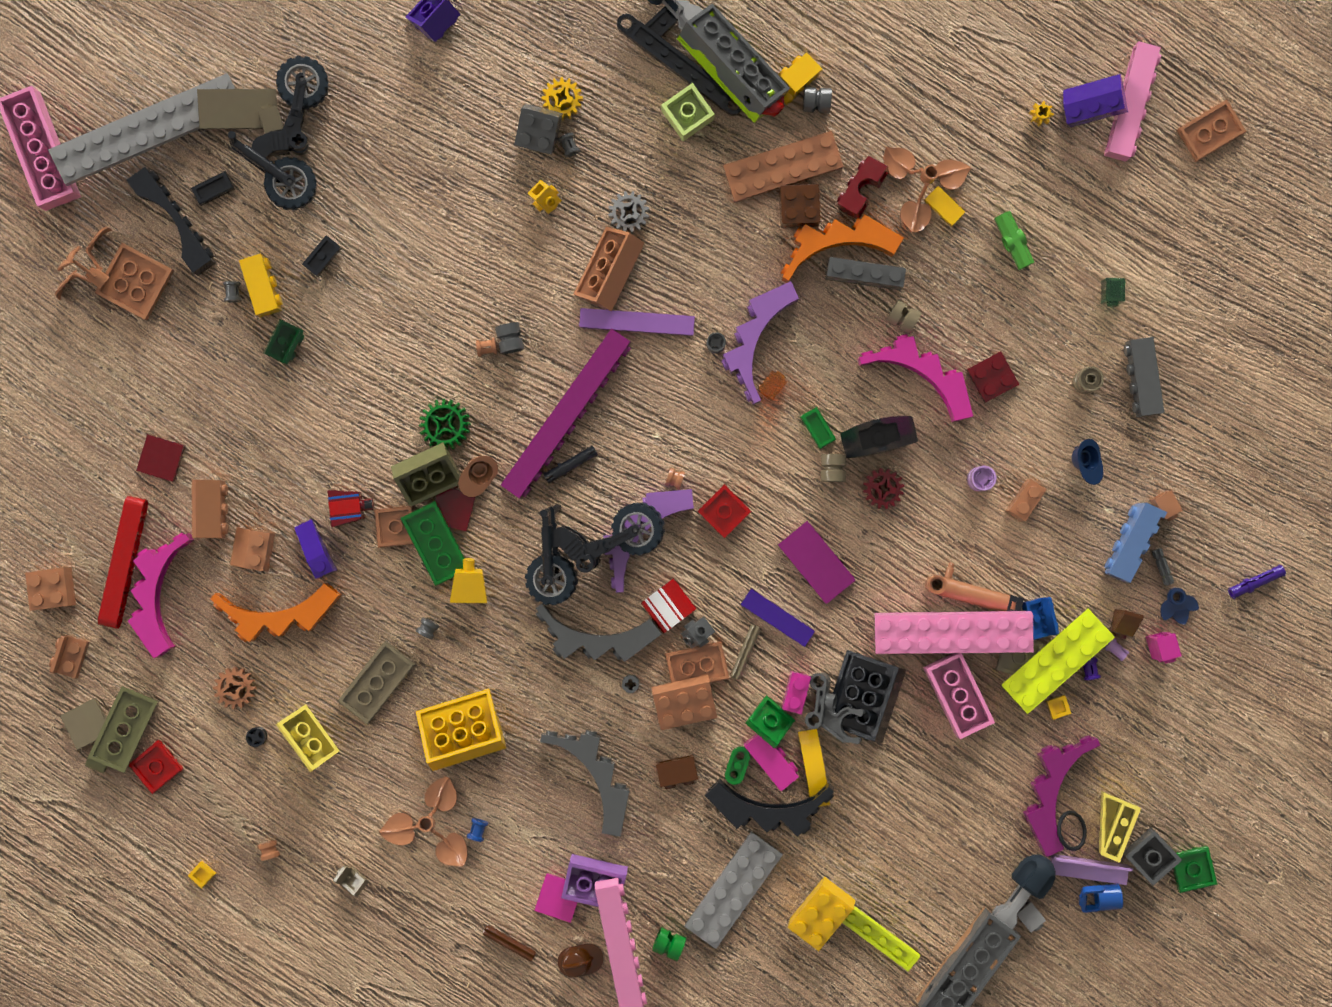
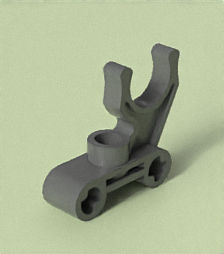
M826 673L812 675L810 685L814 690H817L815 711L808 713L805 717L806 725L811 729L823 727L843 743L860 744L862 742L861 737H851L844 732L843 721L849 714L864 716L865 710L846 707L836 713L837 695L830 694L831 679ZM819 676L821 677V680L824 681L822 687L820 686V683L817 682ZM817 716L819 722L814 724L812 718Z

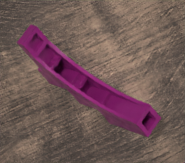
M1085 736L1075 745L1068 744L1062 747V751L1056 746L1048 745L1041 749L1042 752L1038 753L1047 775L1041 774L1035 777V781L1030 784L1040 804L1035 803L1028 806L1023 814L1042 854L1046 857L1064 849L1059 840L1056 825L1058 792L1065 775L1082 754L1101 746L1098 739L1093 736Z

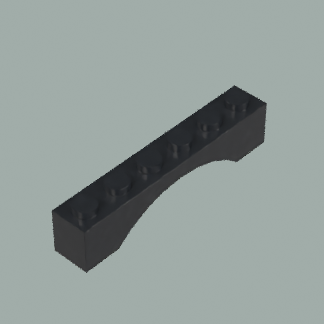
M146 167L142 168L126 181L137 196L161 206L172 217L181 237V258L191 272L199 276L216 264L213 259L215 257L214 253L209 247L205 248L202 243L204 241L202 236L197 231H193L191 228L193 226L192 222L187 216L183 217L180 213L182 210L180 205L170 199V191L165 185H160L158 182L160 178L154 170L150 171Z

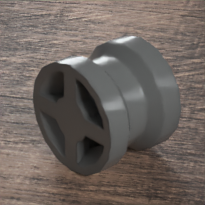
M422 617L421 625L416 629V632L433 640V633L439 628V625Z

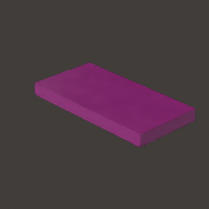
M808 521L778 544L779 548L825 604L829 603L856 581Z

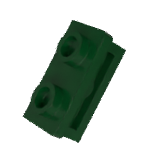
M279 319L263 354L287 365L293 361L296 355L294 350L297 344L300 345L304 339V330Z

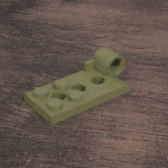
M121 686L90 751L85 766L103 774L107 767L125 773L159 701ZM129 706L137 708L136 716L130 717L127 715L126 710ZM120 724H126L129 727L126 735H121L118 732ZM112 742L120 744L119 752L113 753L110 751L109 746Z

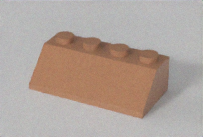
M606 226L573 295L600 308L612 311L641 253L644 242L629 232Z

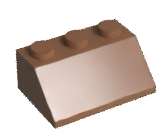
M192 480V538H226L228 523H226L225 515L228 514V504H225V496L228 495V486L225 484V481Z

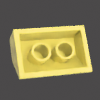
M306 704L276 724L310 772L339 752V749Z

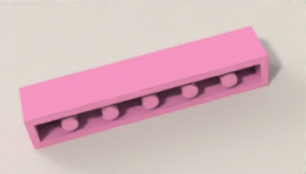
M1139 41L1133 47L1123 83L1128 112L1114 116L1104 156L1125 162L1134 157L1137 149L1135 141L1139 138L1142 130L1139 127L1140 122L1144 120L1147 109H1144L1145 104L1149 101L1152 91H1149L1150 85L1154 83L1156 78L1154 70L1161 60V54H1159L1161 47Z

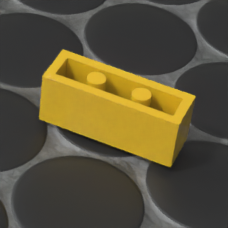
M260 253L239 260L255 315L261 318L282 311L280 305H283L280 294H277L275 290L277 282L275 277L271 276L269 269L272 266L269 258Z

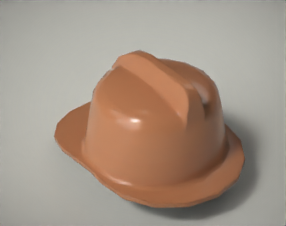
M484 455L471 459L459 477L458 486L460 491L468 497L481 495L498 473L497 462L492 457Z

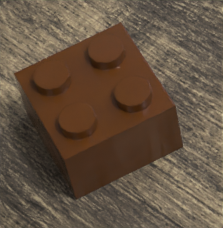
M819 184L781 185L779 189L780 228L803 227L805 224L810 227H819Z

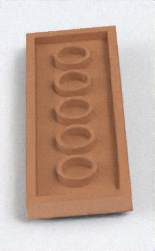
M829 131L725 164L723 169L735 203L779 189L781 185H792L843 169V163L833 133Z

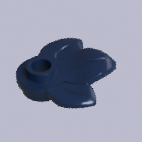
M1172 588L1167 593V600L1161 605V617L1163 620H1168L1172 617L1179 624L1185 625L1189 618V611L1199 610L1198 602L1193 596L1186 595L1183 589ZM1177 593L1179 595V599L1175 601L1173 599V596Z

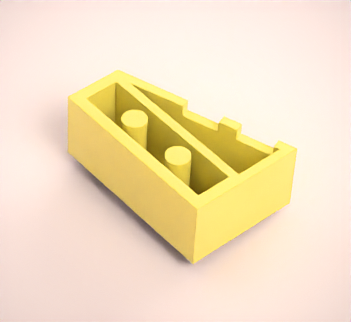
M1101 791L1099 853L1120 863L1141 808Z

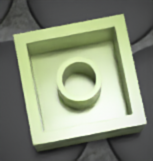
M693 83L661 105L662 113L682 141H685L711 123L715 117L714 112Z

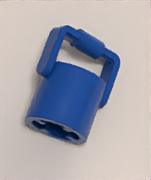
M1108 884L1083 887L1079 895V905L1082 912L1123 909V895L1120 885ZM1087 894H1094V905H1087Z

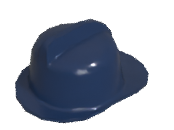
M1093 439L1083 440L1073 450L1072 464L1080 471L1087 483L1096 485L1101 482L1104 474L1100 448Z

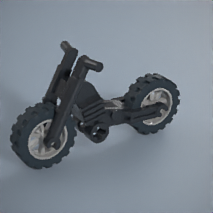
M308 56L289 58L286 63L281 64L280 69L277 71L276 85L280 97L289 106H292L282 131H270L257 137L251 147L237 140L234 131L228 133L232 149L265 173L264 187L269 199L277 207H281L284 210L292 209L293 211L298 210V208H304L313 200L312 198L316 194V178L313 170L306 162L295 157H284L281 160L274 161V164L273 161L268 160L271 156L290 155L292 151L296 155H304L308 151L307 137L301 132L304 122V110H308L311 107L315 108L320 102L322 103L329 87L328 77L323 66L317 60H312ZM302 70V73L296 74L295 71ZM307 70L313 75L306 78L305 71ZM291 74L295 77L296 81L288 82ZM314 78L317 80V86L307 83ZM289 86H295L294 93L289 89ZM308 87L314 89L313 93L309 95L307 93ZM298 141H302V143H300V146H296ZM296 171L300 173L301 176L295 179V177L293 176V172ZM304 179L305 187L297 185V182ZM283 186L285 189L280 194L276 187ZM298 188L303 191L300 195L296 196L294 189ZM289 192L293 194V197L288 198L285 195Z
M635 502L621 508L614 516V521L611 525V529H613L612 536L589 542L582 533L568 526L557 528L556 513L561 510V505L556 504L541 510L542 554L534 559L527 568L528 571L525 574V579H527V583H525L526 588L529 589V594L534 596L537 602H542L544 605H557L566 601L575 592L576 585L578 584L577 570L574 569L575 565L568 560L569 558L572 561L576 560V567L580 572L587 573L599 566L602 554L613 550L616 546H620L622 551L628 552L630 555L649 553L657 548L663 540L665 523L661 518L662 515L659 511L655 510V507L649 506L647 503ZM638 514L637 523H635L630 516ZM642 516L646 517L648 522L641 521ZM627 520L631 523L629 528H625ZM651 524L652 532L645 530V526ZM642 533L650 535L649 539L645 542ZM638 535L640 543L633 542L632 540ZM558 547L562 548L569 558L561 556ZM540 571L543 572L542 578H539ZM562 574L564 575V582L560 581L562 579ZM555 583L563 586V588L559 592L557 591ZM549 585L552 586L554 593L546 591Z

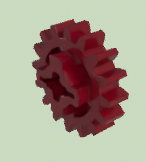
M879 468L878 473L874 470L871 471L873 476L867 475L866 479L868 482L862 484L866 486L862 493H867L868 495L865 497V500H871L870 506L876 503L877 509H880L882 505L884 509H888V504L894 507V501H901L898 496L904 495L900 488L905 486L904 484H899L902 478L895 477L896 471L890 474L889 468L885 472H883L882 468ZM882 476L880 482H873L875 478ZM890 478L895 483V487H892L890 483ZM883 484H885V488H888V491H885L882 494V490L879 489V486H883ZM871 490L875 491L877 495L876 499L872 495ZM889 494L894 495L889 501L884 502L886 496Z

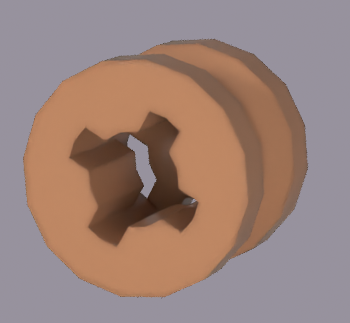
M670 468L665 486H674L680 490L685 472H677L674 468Z
M276 840L257 845L258 850L261 851V861L280 856V852L276 848Z

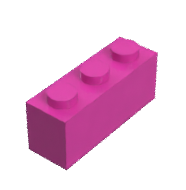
M755 734L744 743L746 749L780 791L784 790L799 777L796 773L799 771L792 761L790 763L784 758L786 753L780 746L773 748L758 734Z

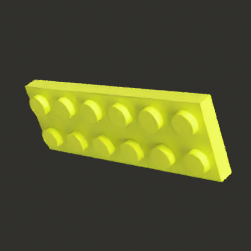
M1087 608L1004 681L1001 686L1025 713L1029 714L1115 637Z

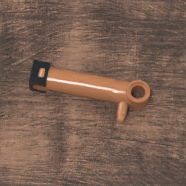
M954 563L948 564L944 577L931 575L925 582L926 589L932 594L994 611H1021L1024 598L952 579ZM935 579H938L941 583L940 588L937 590L932 588V582Z

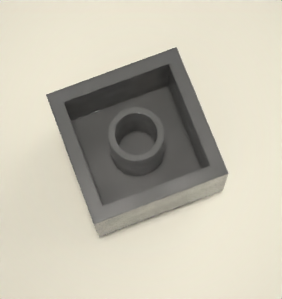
M525 104L521 108L514 145L552 155L556 149L563 113Z
M1151 827L1123 853L1152 886L1182 861Z

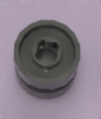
M805 87L803 112L813 113L815 110H818L819 113L830 114L832 88H820V90H817L815 87Z
M519 322L502 324L495 327L497 338L501 339L498 343L500 354H511L525 349L523 339L519 337L521 334Z

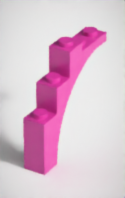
M908 334L898 336L897 340L893 342L894 349L888 346L881 348L880 352L874 354L873 351L861 353L862 357L857 359L859 366L884 362L908 368L922 376L936 389L948 409L951 422L973 417L963 373L951 370L945 372V376H943L938 354L932 355V352L921 354V358H919L914 336L908 337Z
M178 534L173 538L174 542L169 545L164 544L158 548V553L155 549L147 550L146 548L137 554L138 557L133 560L145 579L143 578L134 584L135 588L130 591L143 610L140 608L131 614L132 618L128 622L154 659L161 657L175 647L163 623L160 595L164 576L173 558L181 549L194 541L191 534Z

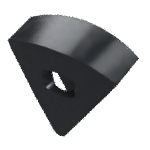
M912 416L878 418L859 424L840 434L844 452L848 459L885 453L918 441Z

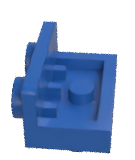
M1042 597L1023 602V611H1031L1033 613V640L1059 634L1051 597Z

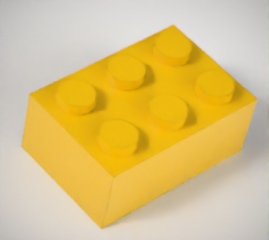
M824 876L791 916L787 928L819 951L853 911L855 899Z

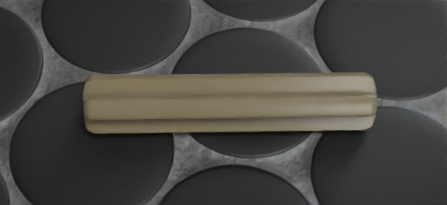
M752 624L731 672V676L735 679L741 678L760 632V627Z

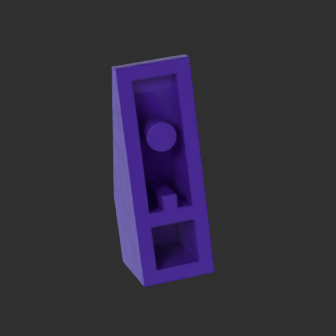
M311 519L294 527L306 561L315 579H321L337 571L313 520Z

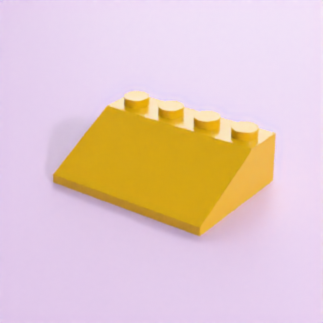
M490 689L416 711L426 762L432 771L506 749L502 728Z

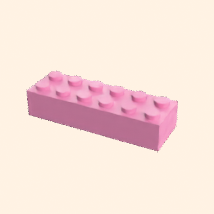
M30 86L1 97L0 112L37 207L47 211L81 198L76 182L68 186L65 185L48 149L60 145V141L41 92Z

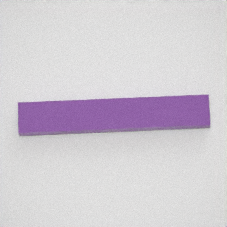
M581 308L579 328L611 330L612 328L616 331L693 336L695 316Z

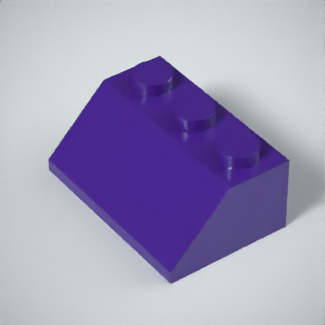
M1121 74L1063 90V106L1067 124L1072 128L1127 113L1128 107Z

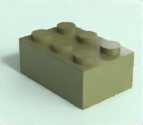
M444 442L391 466L393 479L410 507L457 486L460 477L459 469Z

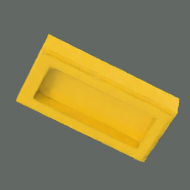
M939 186L924 200L951 227L965 213Z

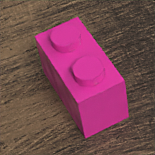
M1161 632L1146 636L1152 659L1166 664L1175 662L1177 657L1182 656L1175 633Z
M790 671L781 706L783 710L802 714L811 679L810 675Z

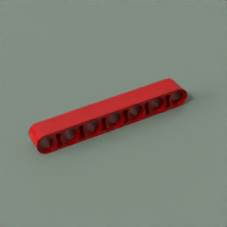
M132 496L125 498L98 615V625L119 629L122 624L135 567L133 560L137 558L148 509V500Z

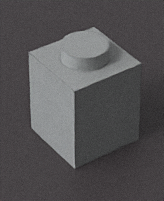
M1029 899L1017 913V917L1031 933L1041 929L1046 921Z

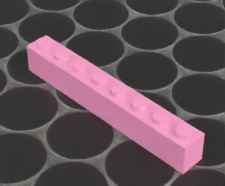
M618 878L595 882V892L619 1007H644L647 1004L645 992H641V987L643 986L642 975L637 973L640 965L638 956L634 957L633 953L636 950L634 938H630V932H632L631 921L626 919V914H629L627 902L623 903L622 896H625L624 886L619 884Z

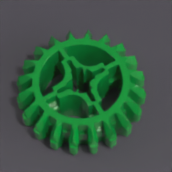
M442 399V405H440L438 400H435L436 407L428 404L431 410L429 412L425 409L423 410V413L427 414L426 418L423 416L419 418L425 421L424 424H419L420 428H425L420 434H427L424 441L427 442L431 439L429 443L431 447L436 443L438 445L444 442L447 450L448 445H450L451 449H455V442L461 446L462 443L459 439L467 440L463 433H470V430L465 429V426H471L470 422H465L470 416L462 415L466 412V409L462 408L459 410L460 403L453 407V400H450L447 405L446 399ZM440 410H451L443 418L435 415ZM456 414L458 415L460 420L459 430H457L453 426V420ZM431 419L437 424L434 436L430 429ZM439 419L440 421L447 422L448 420L449 423L447 424H449V427L453 430H450L449 428L441 429L442 425L437 420ZM446 432H451L455 435L449 440H439Z

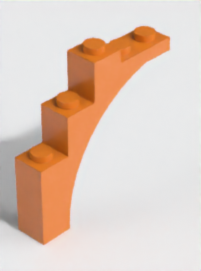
M865 214L862 219L857 218L852 228L855 231L834 219L832 224L828 222L823 231L826 235L805 224L803 228L799 227L793 236L796 238L794 244L800 248L796 247L790 256L793 258L790 265L786 263L782 269L781 274H783L781 280L788 283L797 267L804 261L821 251L833 247L848 245L864 246L881 251L892 257L904 237Z
M323 583L307 600L278 612L247 610L234 605L221 593H215L210 600L214 602L213 606L217 610L225 611L229 615V620L235 624L239 623L235 631L238 632L237 636L241 640L253 642L266 626L268 627L267 631L275 637L277 635L279 637L284 636L295 621L298 622L296 625L303 631H312L342 594L329 583Z

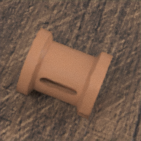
M495 337L486 341L476 340L478 357H482L483 354H498Z

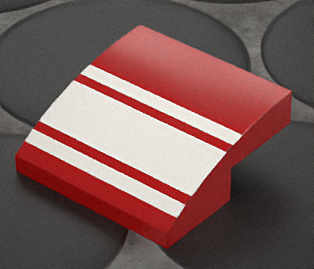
M674 578L641 602L663 634L696 610V607Z

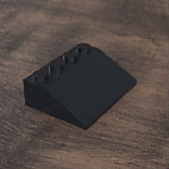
M847 650L833 694L837 695L835 712L838 713L843 708L852 707L864 709L865 715H847L843 721V730L873 742L883 743L906 670Z

